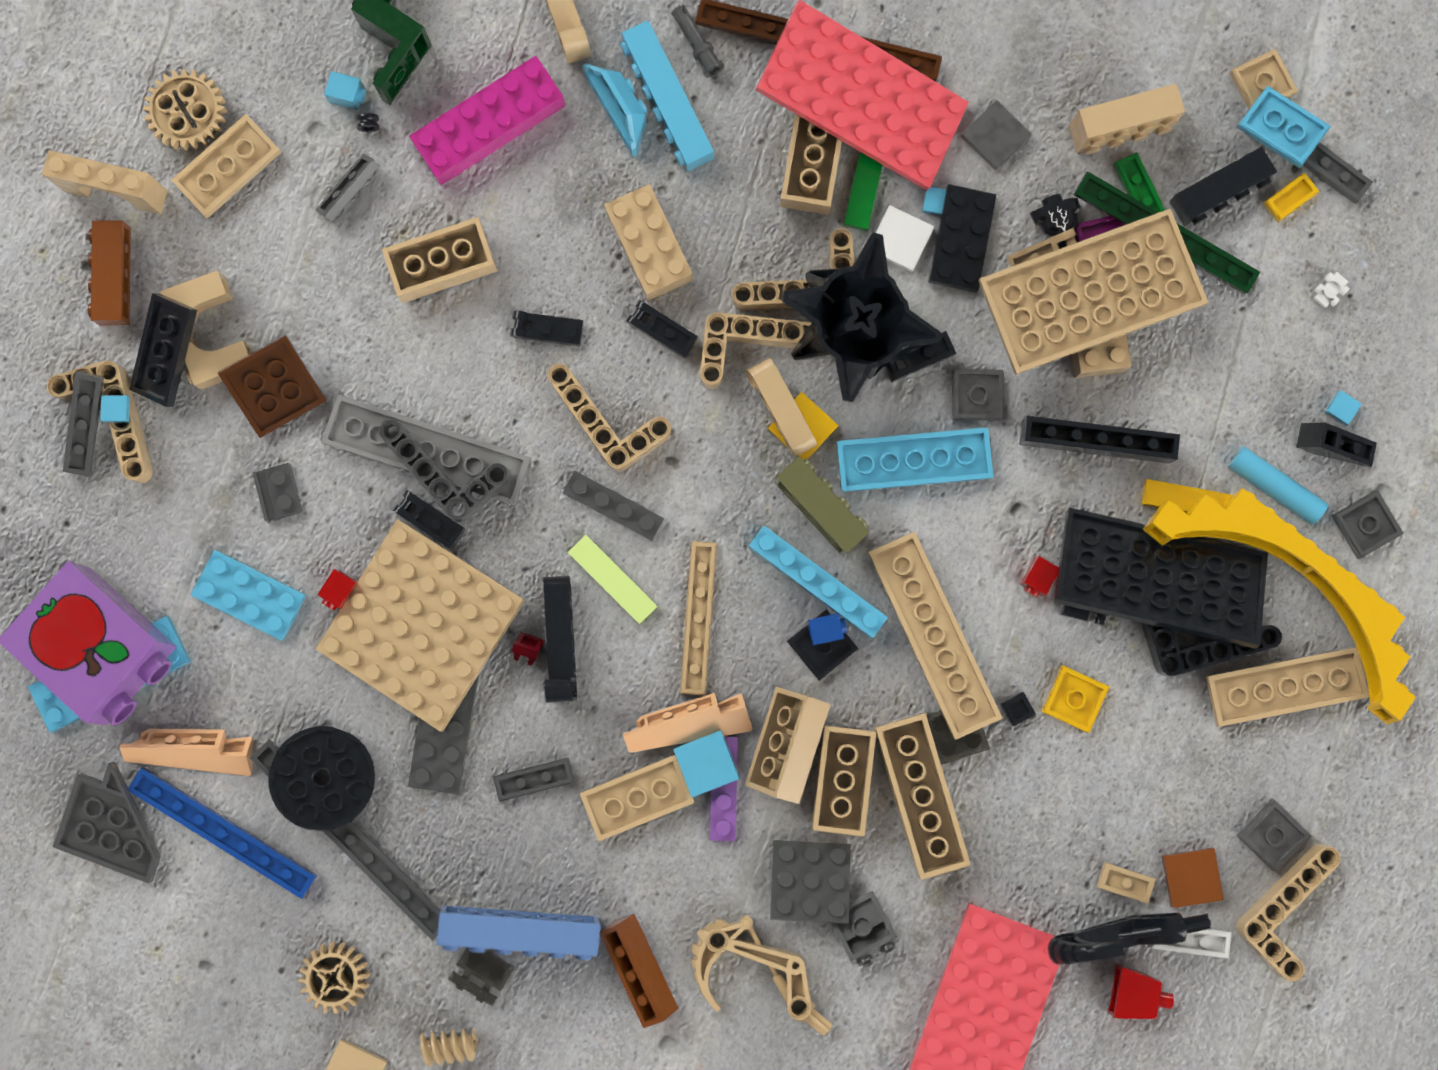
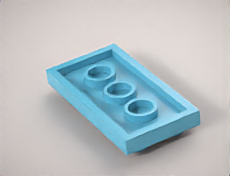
M217 550L213 551L191 593V596L281 641H284L307 596Z

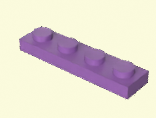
M725 737L737 768L738 737ZM737 780L711 790L710 841H736Z

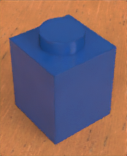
M839 613L807 620L812 646L844 639L843 634L847 633L845 619L840 618Z

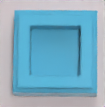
M935 187L927 189L922 212L941 216L946 190Z
M1340 390L1330 402L1325 413L1347 426L1362 404Z
M101 395L100 421L129 422V396Z

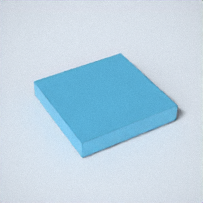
M722 730L673 749L691 798L741 779Z

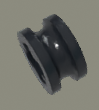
M362 113L356 116V120L359 122L357 125L358 131L369 133L380 129L379 124H377L379 121L377 114Z

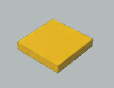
M801 392L794 401L817 442V446L797 456L804 460L805 458L809 459L839 425ZM773 422L767 430L787 447L776 424Z
M1061 665L1041 712L1086 733H1090L1110 686Z

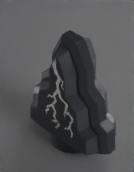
M1055 194L1041 201L1043 206L1030 212L1034 224L1041 226L1045 235L1053 237L1071 228L1075 229L1079 223L1077 213L1081 209L1078 198L1063 200L1061 194ZM1065 240L1058 243L1060 249L1067 247Z

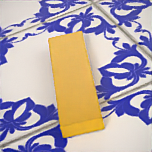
M1145 479L1141 505L1159 508L1170 500L1172 503L1181 506L1184 512L1187 513L1194 502L1205 494L1218 500L1222 507H1224L1232 495Z

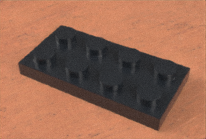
M951 184L946 186L928 283L975 293L979 291L980 284L978 280L982 275L997 194Z
M152 293L129 390L165 407H174L197 309L160 293Z

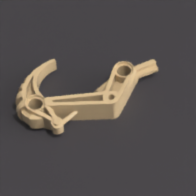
M743 915L740 921L732 923L724 919L715 918L716 921L698 930L697 935L700 939L698 943L694 942L691 949V952L695 954L694 958L691 959V966L695 968L693 975L695 981L698 982L702 995L717 1012L720 1010L721 1005L714 999L708 983L709 972L715 960L723 951L728 950L768 965L773 974L772 979L785 1000L788 1013L793 1019L798 1020L800 1023L805 1021L822 1036L830 1031L833 1024L814 1009L815 1004L811 1001L805 964L800 954L761 944L752 928L753 920L749 915ZM744 930H748L754 941L737 936ZM715 933H721L725 937V941L721 945H714L710 938ZM776 969H779L786 973V981L782 974L778 973ZM796 1000H802L806 1003L805 1008L800 1012H796L791 1008Z

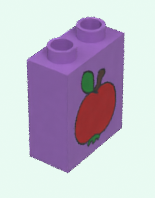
M67 561L0 636V644L82 721L107 726L109 723L113 726L118 725L132 714L137 705L132 697L145 683L154 685L168 673L172 662L167 658L177 648L173 642L94 570L71 561Z

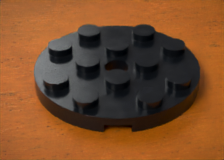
M330 726L307 728L288 738L277 750L268 774L270 795L278 811L292 824L311 831H329L353 821L369 803L375 784L373 761L364 744L351 733ZM323 771L329 774L330 780L326 785H318L314 781L315 775L318 772Z

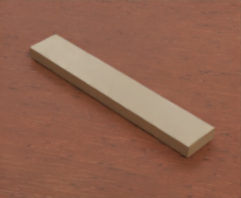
M691 541L680 694L706 696L717 543Z

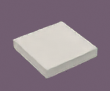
M889 205L876 232L883 235L886 260L909 272H913L935 226Z

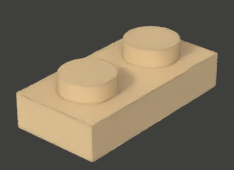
M1104 862L1096 887L1148 904L1156 879Z

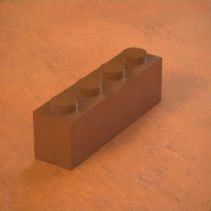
M123 220L92 221V229L89 230L92 254H89L88 257L89 267L91 268V278L88 280V289L91 293V303L88 304L89 318L99 326L130 325L131 227Z
M635 914L618 919L602 929L599 933L642 1027L646 1028L665 1021L679 1008Z

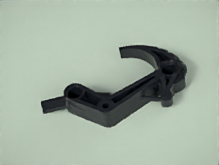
M1180 913L1131 915L1075 932L1056 935L1048 943V954L1052 962L1060 965L1126 956L1124 948L1135 945H1168L1184 942L1188 933L1211 929V920L1207 913L1183 918Z

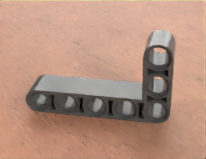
M388 419L382 422L379 427V435L445 513L455 521L464 522L468 520L510 483L511 474L509 470L500 463H493L459 491L399 422ZM398 427V435L391 439L388 438L387 432L389 428ZM407 446H414V455L410 458H405L403 454L404 449ZM424 465H430L432 468L430 475L427 477H421L420 469ZM496 470L504 471V478L500 482H493L492 474ZM441 484H447V494L441 497L438 496L436 493L437 487ZM478 486L484 487V496L480 499H474L472 496L473 490ZM457 503L465 505V511L460 516L453 514V507Z

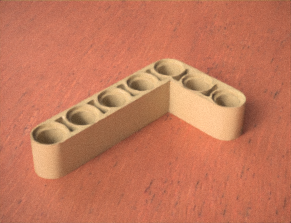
M844 228L836 229L832 232L828 245L830 269H836L835 265L839 262H844L848 267L854 264L852 234ZM836 238H843L847 245L845 247H838L834 240ZM806 279L743 282L733 288L732 304L738 310L790 308L782 302L783 292L790 289L809 288ZM766 290L772 291L775 297L772 300H765L761 296L762 292ZM743 291L748 293L750 298L742 302L736 298V295Z
M713 313L709 315L705 324L700 379L702 385L708 389H715L721 385L727 341L795 348L812 323L728 313ZM714 321H719L724 325V328L716 332L710 328V325ZM739 324H745L748 326L749 331L746 334H739L736 332L735 327ZM768 326L773 329L774 334L770 337H765L761 334L760 330ZM789 329H794L798 332L799 337L791 340L786 337L785 332ZM711 346H718L721 349V353L713 357L708 354L707 350ZM713 370L718 373L719 377L715 381H708L704 375L707 371Z
M102 361L52 376L47 382V390L49 394L63 401H72L74 377L77 371L104 376L102 395L122 393V395L130 397L128 425L124 428H121V422H109L124 477L137 483L149 481L152 477L153 469L133 393L129 390L130 382L126 370L115 362ZM115 369V376L109 380L108 373L110 370ZM66 382V390L60 394L59 388L61 384ZM134 440L135 447L131 452H128L127 445ZM137 465H141V473L135 477L133 470Z
M555 364L549 369L548 379L612 470H626L670 438L671 425L669 421L664 417H655L620 441L569 368L564 364ZM557 372H565L567 377L563 382L558 383L554 381V375ZM572 392H579L581 399L577 403H571L568 401L569 395ZM587 412H593L596 414V419L593 423L587 424L582 420L583 415ZM663 424L667 427V431L661 436L655 435L653 433L654 426ZM602 432L611 435L610 441L606 444L597 442V437ZM635 439H644L646 446L642 450H635L632 447ZM616 453L625 455V461L620 465H615L611 462L612 456Z
M1323 844L1312 846L1238 920L1236 925L1239 936L1277 975L1288 981L1294 982L1301 979L1305 971L1304 965L1272 931L1338 867L1341 860L1340 853L1331 846ZM1326 850L1328 852V859L1325 863H1322L1320 857L1322 852ZM1309 869L1310 877L1304 881L1302 874L1304 870ZM1291 887L1292 895L1290 898L1285 899L1284 891L1286 888ZM1273 905L1274 913L1272 916L1267 917L1266 909L1268 906ZM1255 923L1256 931L1249 936L1247 933L1248 926ZM1273 942L1274 950L1271 954L1267 955L1266 946ZM1292 962V970L1289 973H1285L1284 967L1286 963Z

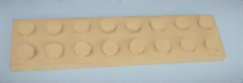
M910 533L868 552L954 740L1003 719L916 533Z

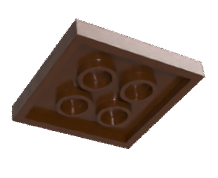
M286 334L218 371V375L259 438L327 400Z

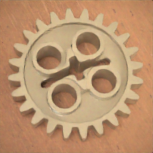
M183 68L181 75L173 70L171 78L164 73V82L161 83L155 80L158 87L156 89L148 88L153 94L152 97H144L150 104L143 107V110L149 114L144 117L147 123H151L148 129L151 132H155L154 136L158 140L162 139V143L165 146L171 143L175 150L179 148L180 144L185 151L188 150L189 144L197 150L198 142L200 141L207 146L206 138L210 137L215 140L216 138L212 132L214 130L222 131L218 123H226V120L220 115L227 113L226 108L221 106L226 103L223 96H220L223 92L219 87H216L217 84L212 79L208 81L209 78L206 74L203 73L199 77V73L196 70H193L190 75L185 68ZM195 89L193 95L186 97V93L189 90ZM174 92H178L181 101L186 105L188 113L197 125L196 128H193L190 120L184 114L185 112L175 98ZM172 102V106L169 109H164L166 103ZM207 110L204 117L198 118V114L201 111ZM184 122V127L177 131V125Z

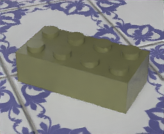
M797 457L776 477L774 483L838 553L844 557L869 533L866 529L869 525L860 515L855 517L850 512L851 506L842 496L837 498L832 492L833 486L826 478L820 479L815 474L816 468L807 458L802 460L800 457Z

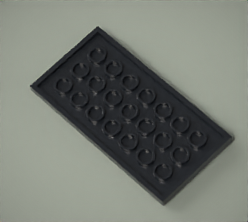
M1068 508L1054 603L1254 649L1260 646L1268 552L1202 537L1173 539L1162 546L1142 530L1145 524Z

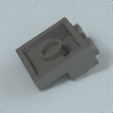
M873 891L849 903L848 924L831 923L852 965L858 963L861 967L870 963L873 960L872 955L879 951L882 954L891 952L896 948L895 943L899 941Z

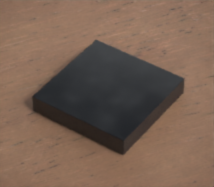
M826 609L816 618L828 616L831 614ZM808 624L787 641L818 681L859 649L846 633L843 634L844 639L812 646Z

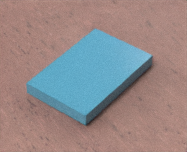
M1268 85L1237 126L1238 129L1298 168L1302 167L1331 127Z

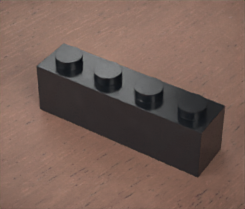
M1260 147L1178 192L1169 202L1183 226L1193 223L1195 226L1207 219L1206 214L1214 210L1215 214L1226 209L1229 206V201L1236 199L1238 202L1251 194L1249 190L1255 187L1260 190L1272 182L1270 178L1277 173V170L1263 147Z

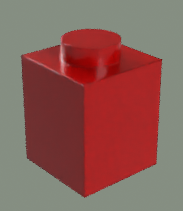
M1037 556L1030 564L1020 585L1025 587L1024 591L1035 598L1038 595L1041 597L1046 596L1057 578L1059 567Z
M333 569L317 595L323 598L321 603L334 611L336 608L342 609L358 583L340 570Z

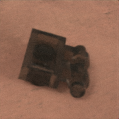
M466 947L456 964L465 970L461 976L452 971L448 980L456 984L455 988L460 991L464 989L476 996L477 1001L481 1003L484 1001L493 1006L498 997L489 992L491 987L501 992L515 967L486 949L483 953L470 952L469 947ZM471 975L485 982L482 988L469 980Z

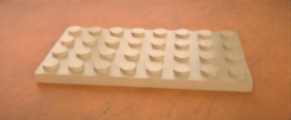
M1171 208L978 280L1015 375L1209 303Z

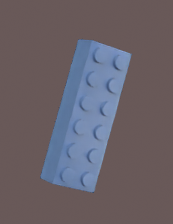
M442 905L439 915L437 945H442V949L448 951H457L458 947H469L470 952L483 953L485 949H496L497 954L508 955L512 954L513 950L522 951L524 956H538V952L549 953V957L565 958V954L575 955V958L579 960H591V956L598 955L600 921L597 916Z

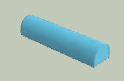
M1245 446L1240 447L1227 466L1311 525L1315 524L1328 508L1327 502Z

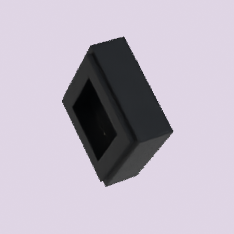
M1024 692L1000 703L1013 727L1036 715Z

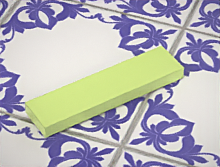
M587 535L568 552L639 624L658 607Z

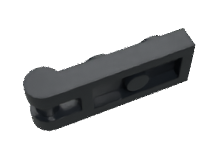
M639 300L635 306V312L633 315H629L625 322L685 359L697 341L698 336ZM644 315L650 316L646 324L641 321Z
M514 311L513 320H515L514 328H511V337L581 347L583 320ZM525 322L532 323L531 331L524 330Z
M944 331L940 334L939 343L909 346L902 349L884 367L887 366L890 373L888 377L891 383L955 356L956 351L947 331ZM902 359L905 368L899 370L896 362Z
M406 490L403 494L404 499L392 511L452 550L465 531V528ZM414 503L418 507L411 514L408 512V509Z

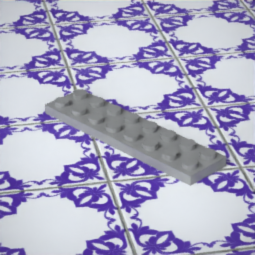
M337 395L321 443L409 471L379 435V427L382 422L393 419L410 433L455 487L462 489L493 463L504 465L511 474L510 483L492 499L513 506L516 505L531 460L530 457ZM398 427L389 428L387 437L390 439L396 437L399 432ZM412 445L407 446L403 452L404 457H412L415 453V447ZM422 466L420 475L424 477L429 476L432 471L431 466ZM496 470L492 474L493 482H500L504 478L503 470ZM478 486L473 490V493L484 496L485 489L482 486Z

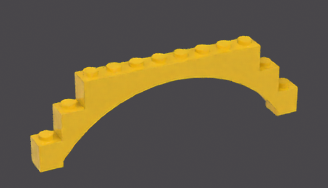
M1243 488L1232 494L1224 507L1220 505L1218 500L1205 494L1194 502L1187 513L1184 512L1181 506L1172 503L1170 500L1157 509L1142 530L1162 546L1173 539L1185 537L1227 539L1268 552L1305 576L1332 604L1355 642L1368 684L1370 704L1367 709L1387 725L1402 720L1416 696L1409 692L1406 685L1396 681L1411 656L1405 653L1399 644L1390 641L1406 618L1394 605L1383 600L1374 589L1364 585L1354 573L1345 570L1337 563L1334 557L1325 554L1317 547L1315 542L1306 539L1292 524L1286 523L1277 516L1272 508L1266 507L1257 500L1253 493Z

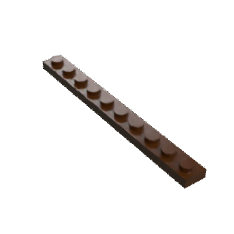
M701 0L695 24L777 44L788 19L713 0ZM862 37L933 81H937L943 56Z

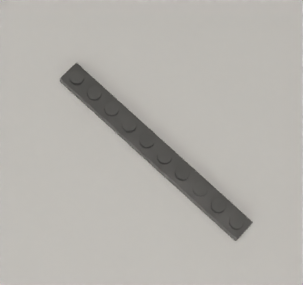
M268 739L250 759L268 776L269 768L279 747L272 740ZM353 821L340 828L323 831L432 941L437 937L441 909Z

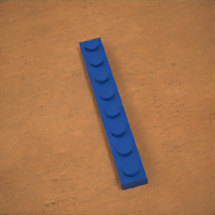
M144 767L140 768L128 787L130 793L301 899L305 897L318 876Z

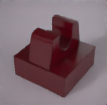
M520 632L512 648L514 660L518 661L522 655L529 658L528 665H533L543 648L545 640Z

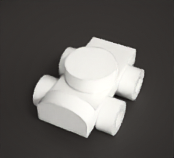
M1338 272L1335 274L1328 273L1323 279L1327 283L1325 285L1320 283L1314 289L1317 294L1313 299L1323 308H1326L1329 304L1334 307L1340 301L1336 295L1339 293L1343 296L1350 289L1346 286L1349 281Z

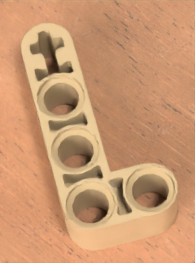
M546 0L567 64L591 57L587 35L583 25H581L574 1Z
M766 358L745 370L750 384L755 391H758L791 454L797 457L817 446L810 428L772 359Z

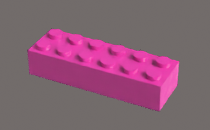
M535 55L409 135V137L441 186L558 112L566 105L562 93Z

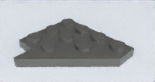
M115 762L108 764L102 781L83 773L78 774L53 848L143 882H152L161 856Z

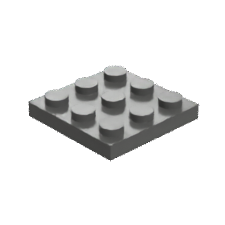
M773 840L770 920L848 924L851 844Z

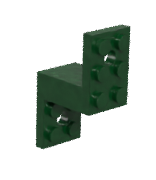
M353 0L351 10L361 29L392 48L388 55L387 63L383 68L377 70L373 78V85L381 99L391 105L432 44L424 26L391 6L392 0Z

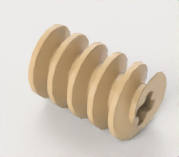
M475 1027L472 1028L471 1035H468L466 1028H462L461 1036H458L456 1030L452 1029L449 1038L445 1030L441 1031L440 1039H437L435 1032H431L429 1040L426 1039L424 1033H421L420 1048L425 1064L432 1066L435 1061L437 1065H443L445 1059L448 1064H453L455 1057L459 1063L464 1062L465 1057H467L469 1062L474 1061L478 1048Z

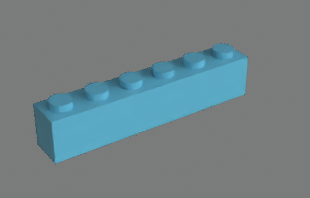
M649 20L622 32L623 42L620 43V47L625 57L630 56L633 62L630 66L636 79L641 78L644 84L641 88L647 101L651 99L655 106L652 111L658 123L662 121L666 128L663 130L668 144L673 143L677 150L674 152L679 166L684 165L688 172L714 160V150Z
M766 526L761 528L749 544L748 549L834 613H839L841 618H844L846 622L869 639L876 635L887 620V616Z

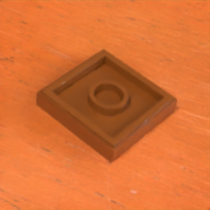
M1215 848L1162 855L1169 901L1172 908L1224 900Z

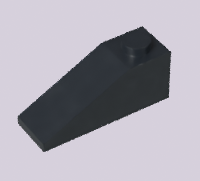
M1326 422L1301 423L1296 448L1315 455L1372 467L1377 442Z

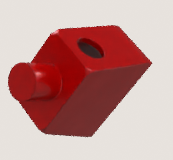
M1116 964L1108 1013L1117 1019H1156L1158 1007L1172 1009L1174 995L1162 992V982L1157 978Z

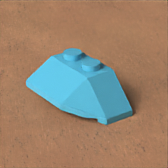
M587 63L582 65L583 74L630 154L633 158L636 157L646 126L645 113L648 111L641 99L637 100L633 94L635 88L629 78L624 79L621 72Z

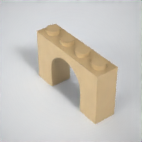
M48 150L42 172L44 177L66 193L89 198L93 188L119 196L139 210L162 214L168 192L149 173Z
M218 270L160 291L164 296L197 309L195 320L206 309L233 299L225 276ZM192 330L185 358L188 368L185 374L189 383L202 390L223 382L218 375V371L251 354V347L245 341H240L214 351L202 350L196 345Z

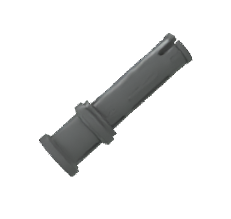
M677 6L671 14L692 46L694 59L700 62L706 78L715 76L724 68L723 62L717 59L713 52L714 47L712 44L706 42L686 6Z

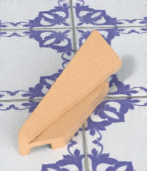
M715 693L641 716L636 721L637 728L624 732L623 738L628 751L637 752L692 742L719 730H722L724 736L749 732L753 728L742 693L719 703Z
M147 729L140 733L139 740L132 744L122 743L119 747L122 757L126 762L250 776L252 773V760L250 757L253 755V738L226 739L225 730Z

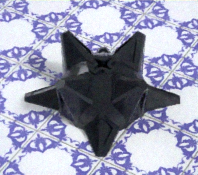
M872 232L852 266L838 269L810 270L805 274L809 288L786 290L782 295L783 303L812 323L791 352V356L796 361L832 358L836 362L842 400L846 402H854L865 380L876 376L903 347L939 343L941 332L909 309L908 301L903 297L896 281L889 276L883 235Z

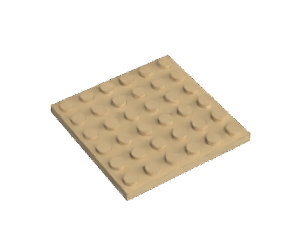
M397 519L361 575L342 609L339 610L317 645L316 650L426 723L443 732L525 599Z

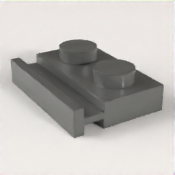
M290 463L263 469L259 472H252L266 522L303 513Z

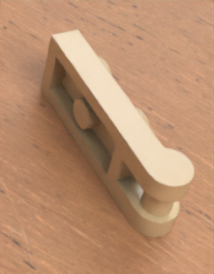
M1074 228L1008 255L1007 259L1010 267L1060 249L1058 243L1065 240L1067 246L1077 243L1074 237L1076 235Z

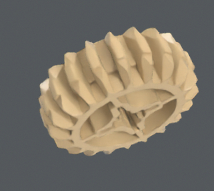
M335 941L329 943V949L325 944H321L319 951L313 949L310 952L311 957H306L303 960L308 967L305 966L299 969L301 974L306 975L298 979V983L306 984L300 990V993H309L310 996L305 1001L309 1003L315 1000L316 1002L313 1005L315 1010L323 1005V1013L329 1012L330 1008H332L333 1014H338L340 1007L344 1012H347L350 1009L349 1004L355 1007L359 1003L357 997L362 999L366 995L362 989H367L370 984L363 979L370 977V972H363L362 969L368 966V962L360 964L359 960L363 957V954L359 953L354 956L353 953L356 949L354 946H351L346 951L345 942L340 943L338 949ZM328 957L341 959L335 967L327 964L324 966L320 963L322 959ZM348 965L351 967L354 975V984L351 983L352 980L346 974ZM339 970L336 977L337 981L329 986L332 982V974ZM315 972L322 979L323 986L321 990L317 986ZM333 989L349 992L347 996L340 998L328 996Z

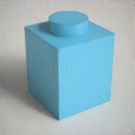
M331 71L324 95L331 104L359 110L360 103H364L366 98V88L360 78Z

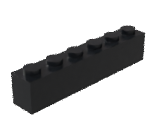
M1026 416L1021 423L1019 445L1170 464L1178 460L1180 434Z

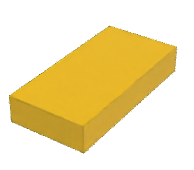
M1304 172L1267 199L1263 205L1278 223L1320 191Z

